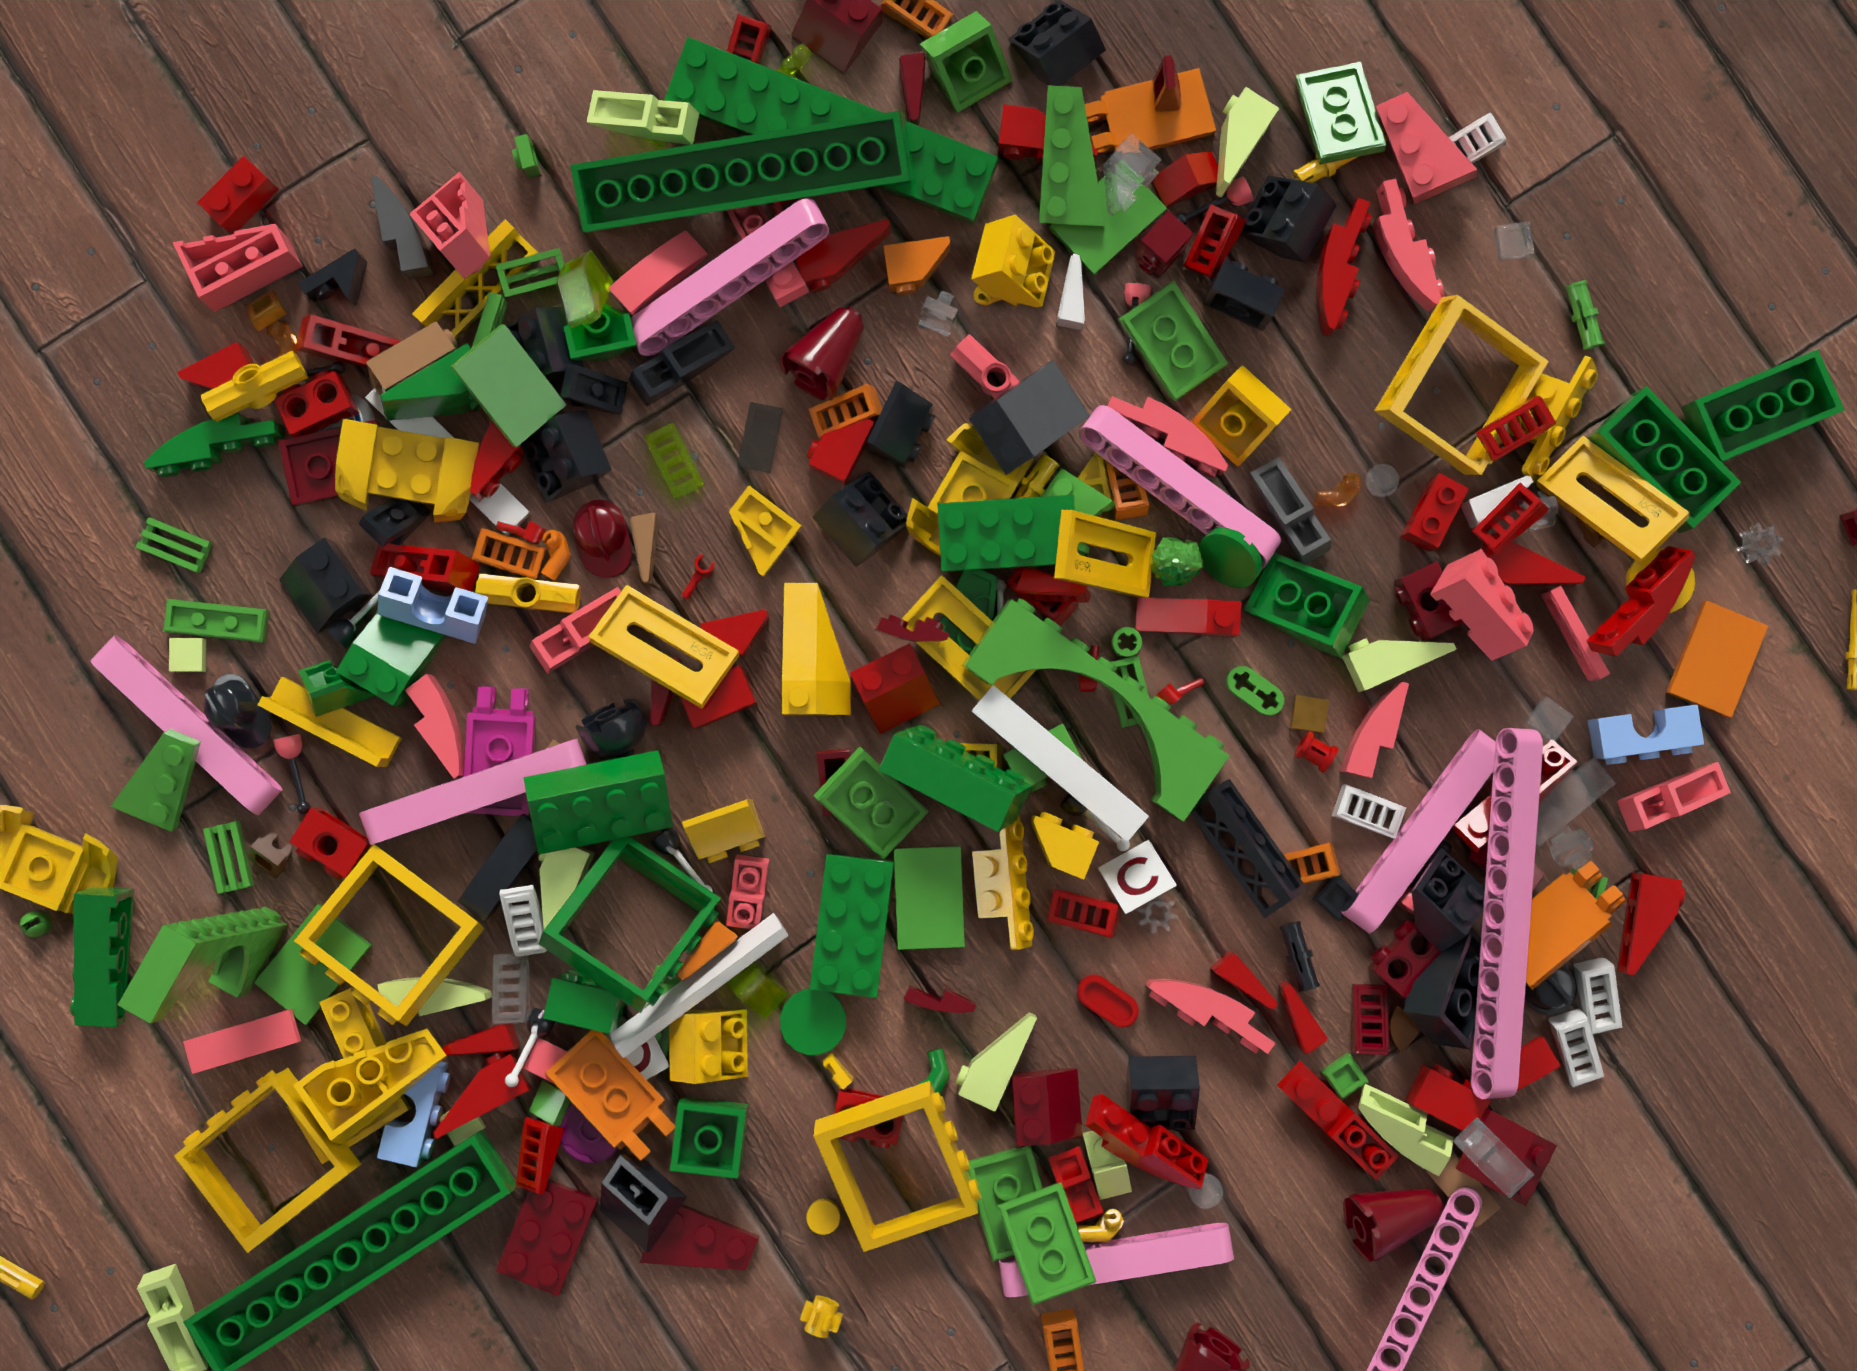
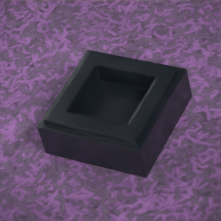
M1335 876L1329 879L1314 896L1313 900L1333 918L1340 921L1344 917L1342 911H1347L1359 894L1339 876Z

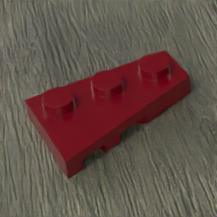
M682 1204L652 1250L648 1253L643 1252L639 1263L746 1270L759 1236Z

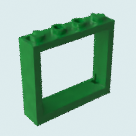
M631 837L613 839L543 930L538 944L641 1013L647 1004L654 1006L665 990L661 987V984L666 977L673 980L683 965V962L679 959L686 951L691 954L702 938L697 935L703 926L707 929L711 927L719 915L715 908L721 898ZM620 859L699 912L644 990H641L562 936Z

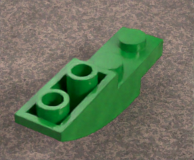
M235 413L218 422L211 419L171 438L144 461L145 469L158 473L159 477L175 476L179 474L178 470L191 468V471H206L212 468L211 464L222 463L220 450L223 453H234L241 451L244 445L254 444L255 447L275 445L274 440L285 439L283 425L274 420L249 424V418L240 413Z

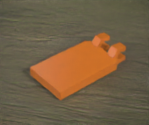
M1200 69L1177 73L1180 80L1182 103L1179 110L1156 111L1152 80L1106 91L1103 96H1100L1101 101L1098 100L1085 104L1088 124L1106 119L1110 131L1091 136V145L1098 150L1097 155L1115 150V153H1119L1120 158L1214 135L1216 127Z
M1591 860L1578 869L1575 875L1571 872L1567 875L1563 873L1532 899L1526 984L1532 990L1611 927L1612 924L1609 921L1612 917L1611 914L1626 902L1623 893L1615 885H1612L1603 892L1597 900L1588 890L1603 878V875Z
M591 1030L545 1072L546 1076L613 1148L618 1147L621 1150L626 1146L640 1162L650 1153V1149L639 1139L637 1134L649 1122L665 1138L675 1129V1125L662 1112L665 1108L663 1104L665 1099L626 1057L623 1058L618 1053L615 1045L600 1031Z

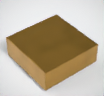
M274 289L246 305L250 320L258 331L287 314L280 297Z
M1294 695L1289 728L1324 733L1329 700Z

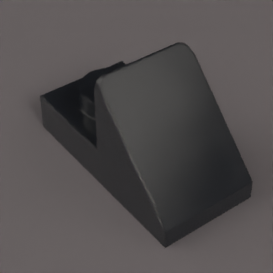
M354 248L298 284L304 294L314 302L330 298L336 293V288L340 287L346 298L356 306L367 261Z
M570 364L566 366L560 397L572 401V405L576 407L621 415L628 382Z
M392 498L362 516L359 525L382 547L389 543L401 545L430 515L431 511L423 503Z

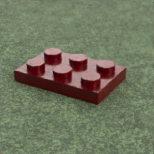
M376 419L365 421V423L376 424L380 427V423ZM342 427L278 441L292 506L298 507L339 498L335 490V473Z
M548 1179L544 1195L528 1190L496 1272L559 1296L598 1199L551 1179Z

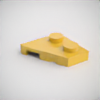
M751 486L746 488L729 511L756 565L758 573L765 577L803 527Z

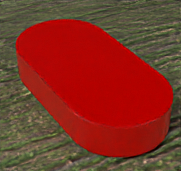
M1097 974L1087 975L1080 980L1077 986V995L1083 1005L1116 1027L1126 1028L1135 1023L1139 1015V1007L1133 997Z

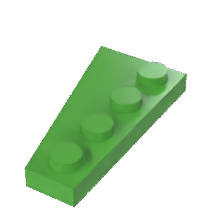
M1048 85L1039 223L1105 226L1082 87Z

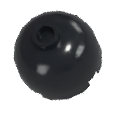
M636 699L623 700L625 706L615 708L614 703L608 704L581 720L584 725L583 727L576 725L575 728L581 740L590 752L599 757H615L616 759L631 756L635 753L634 747L641 742L646 727L643 712Z

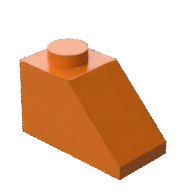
M949 236L883 245L889 292H897V295H910L915 293L917 288H922L950 252Z

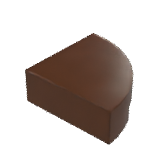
M1395 1005L1389 1016V1032L1393 1045L1403 1053L1421 1030L1403 1012L1400 1006Z

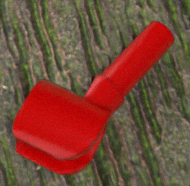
M497 521L496 524L497 530L516 534L533 543H538L546 531L545 528L532 521L528 523L525 530L519 526Z
M704 554L696 558L695 573L681 595L687 600L703 577L711 576L715 570L714 561L707 570L699 568V564L704 559Z
M1092 645L1090 655L1098 660L1099 646ZM1078 674L1080 692H1092L1097 688V681Z
M1198 678L1178 690L1169 683L1156 695L1169 705H1172L1182 696L1203 686L1204 681L1202 678Z

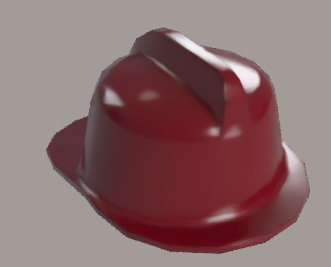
M602 499L592 500L584 504L576 512L573 520V534L580 559L584 567L593 575L602 578L615 577L623 573L630 564L632 557V545L625 519L621 510L612 502Z

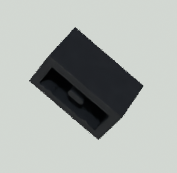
M1061 0L1046 6L1040 15L1031 22L1021 25L1017 32L1008 38L1010 44L1036 77L1046 85L1061 86L1106 51L1092 19Z
M1268 175L1244 218L1247 221L1240 235L1281 258L1306 263L1337 205L1318 184Z
M568 306L536 307L506 326L551 385L564 381L567 365L575 364L584 367L582 360H571L563 328V326H566L571 321Z
M587 410L556 415L521 443L525 457L529 461L537 480V485L546 502L553 501L593 484L612 470Z
M869 471L833 494L812 518L852 564L857 567L875 555L906 528L908 514Z
M1443 848L1436 853L1411 891L1416 929L1440 952L1467 936L1484 908L1485 888Z
M1128 1056L1127 1111L1150 1128L1161 1125L1167 1130H1195L1200 1093L1196 1056Z
M620 1155L601 1183L600 1211L648 1253L652 1250L687 1196L645 1159L640 1162L634 1155Z

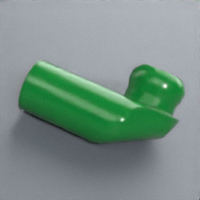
M937 1048L927 1052L932 1071L927 1079L920 1081L919 1084L930 1081L934 1092L941 1094L950 1078V1073L943 1048Z

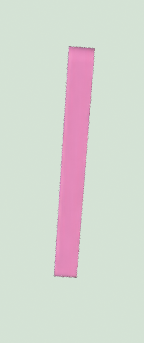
M1504 728L1498 733L1495 742L1471 1087L1475 1095L1480 1099L1512 1097L1518 1089L1543 739L1541 734L1534 729Z

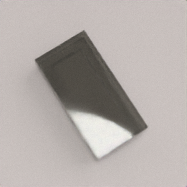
M750 402L737 464L738 468L771 474L783 408Z

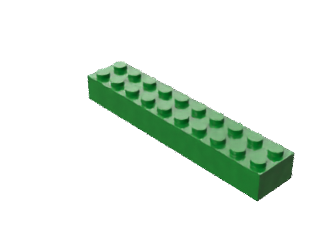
M688 36L664 101L690 103L699 112V119L743 136L884 113ZM906 121L915 179L874 187L975 225L998 167V157Z
M904 111L869 115L570 165L583 233L915 179Z
M480 1130L199 1310L183 1323L213 1371H235L510 1194L517 1187L516 1181L484 1130Z

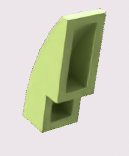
M593 90L587 123L627 135L693 145L699 112L690 103L658 100L654 95Z
M421 977L383 982L378 984L379 993L398 1006ZM445 978L419 1010V1016L487 1000L492 997L491 990L471 983Z
M1365 1084L1358 1108L1370 1125L1402 1155L1420 1167L1440 1176L1451 1158L1454 1137L1426 1125L1427 1112Z
M173 1264L144 1274L137 1290L150 1315L147 1325L169 1370H207V1360L183 1323L194 1315L195 1311L177 1265Z

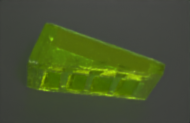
M670 423L644 436L674 499L705 485L674 423ZM673 436L675 441L657 448V443ZM679 448L680 454L666 461L663 460L662 456ZM683 461L686 462L687 466L671 474L669 473V468ZM689 473L692 474V479L678 486L675 485L674 480Z

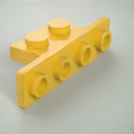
M1585 356L1570 383L1541 374L1539 378L1542 380L1532 389L1526 399L1541 396L1556 421V425L1528 441L1535 445L1522 467V472L1524 476H1531L1533 483L1536 482L1539 475H1543L1546 472L1553 449L1562 443L1566 433V426L1571 418H1575L1578 415L1584 394L1587 389L1590 390L1597 380V368L1591 357ZM1517 416L1516 419L1523 431L1527 432L1528 429L1521 417Z
M1020 814L1016 822L999 831L1001 849L972 851L978 918L1008 917L1011 950L1031 947L1034 935L1029 914L1031 897L1026 883L1027 859L1023 852L1022 839L1024 837V827L1020 820Z

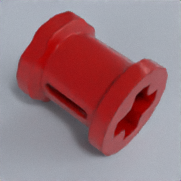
M1308 731L1296 748L1294 757L1298 759L1303 757L1318 766V770L1324 773L1333 762L1338 752V747L1326 745L1314 738V733Z

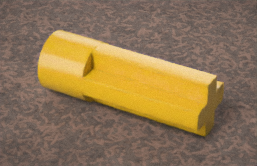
M0 1256V1282L31 1300L35 1299L43 1289L45 1281Z

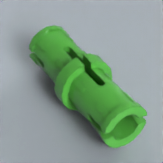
M1583 280L1566 286L1565 289L1568 292L1574 313L1571 316L1572 322L1577 323L1583 350H1590L1604 345L1605 342L1603 341L1596 318L1599 312L1597 308H1593L1587 281Z

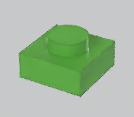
M524 134L514 137L517 149H513L512 154L517 169H523L528 178L540 176L541 172L534 145L529 136Z

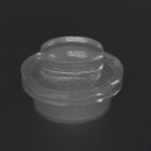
M1378 464L1367 472L1365 485L1372 495L1387 497L1398 488L1399 476L1392 466Z
M1205 1174L1202 1188L1194 1189L1189 1187V1196L1195 1205L1208 1209L1216 1206L1221 1201L1223 1188L1215 1176Z

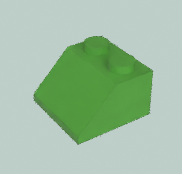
M977 11L920 43L932 74L956 113L1013 81L992 25Z

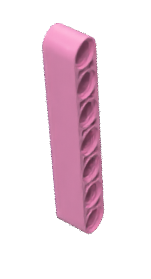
M806 198L794 203L633 315L630 319L639 353L644 356H652L661 352L662 349L676 342L825 239L829 233V227L816 202L813 199Z
M1105 405L1096 407L1081 427L1079 437L1086 446L1204 534H1208L1215 528L1227 527L1239 531L1246 536L1243 540L1249 545L1253 543L1256 546L1262 559V569L1265 568L1281 543V537L1272 527L1114 409Z
M114 635L91 659L93 666L164 732L172 729L201 741L196 762L249 811L260 815L283 790L264 769L236 745L220 728L211 724L206 715L123 639Z
M1477 729L1468 737L1397 833L1396 839L1391 841L1355 891L1359 895L1347 911H1342L1344 916L1368 934H1371L1378 928L1492 774L1496 741L1480 729Z
M578 738L365 810L360 812L359 816L368 841L372 845L525 793L523 777L587 764Z
M1468 1186L1461 1187L1449 1198L1367 1371H1404L1481 1211L1482 1197L1474 1188ZM1466 1195L1472 1198L1475 1205L1474 1211L1467 1213L1461 1211L1456 1203L1457 1197ZM1445 1226L1455 1227L1460 1235L1459 1241L1456 1243L1447 1242L1442 1236V1228ZM1433 1256L1439 1257L1445 1264V1271L1442 1273L1432 1272L1427 1264L1428 1258ZM1416 1287L1426 1289L1430 1294V1302L1422 1304L1416 1301L1413 1297V1289ZM1408 1318L1413 1321L1416 1329L1415 1332L1407 1334L1401 1331L1398 1325L1399 1319ZM1387 1348L1395 1349L1400 1355L1401 1362L1398 1364L1389 1363L1384 1357V1350Z
M1212 1223L1113 1239L1106 1243L1083 1244L1097 1281L1093 1284L1223 1264L1234 1260L1229 1224ZM1015 1256L999 1260L1004 1296L1019 1297L1028 1295Z

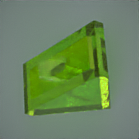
M756 961L726 982L742 1002L763 1018H766L789 995Z

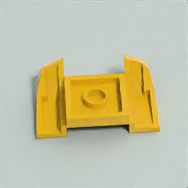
M343 419L336 459L335 490L341 500L367 511L369 494L434 505V523L461 520L467 511L470 499L471 477L479 443L450 437L428 436L378 427L376 424Z
M968 423L960 426L946 440L951 449L959 454L930 504L926 507L912 498L907 516L906 527L909 534L940 557L937 503L1011 499L1034 461V458L1005 475L974 426Z
M0 805V889L52 910L74 915V893L92 886L113 888L118 856L101 841L85 833L83 846L31 826L34 813L25 811L21 807Z

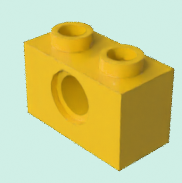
M354 987L319 1002L343 1058L354 1055L353 1053L362 1050L367 1051L387 1044L370 1004L365 1005L351 994Z

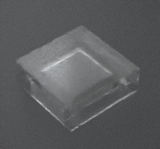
M1529 221L1499 225L1494 228L1499 261L1530 257L1534 254Z
M1545 696L1525 721V724L1531 729L1537 730L1543 738L1550 742L1552 739L1554 741L1557 740L1574 716L1548 696Z

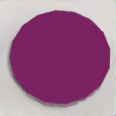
M572 1103L569 1104L559 1126L565 1128L561 1139L564 1150L575 1160L584 1163L601 1162L612 1157L619 1148H613Z

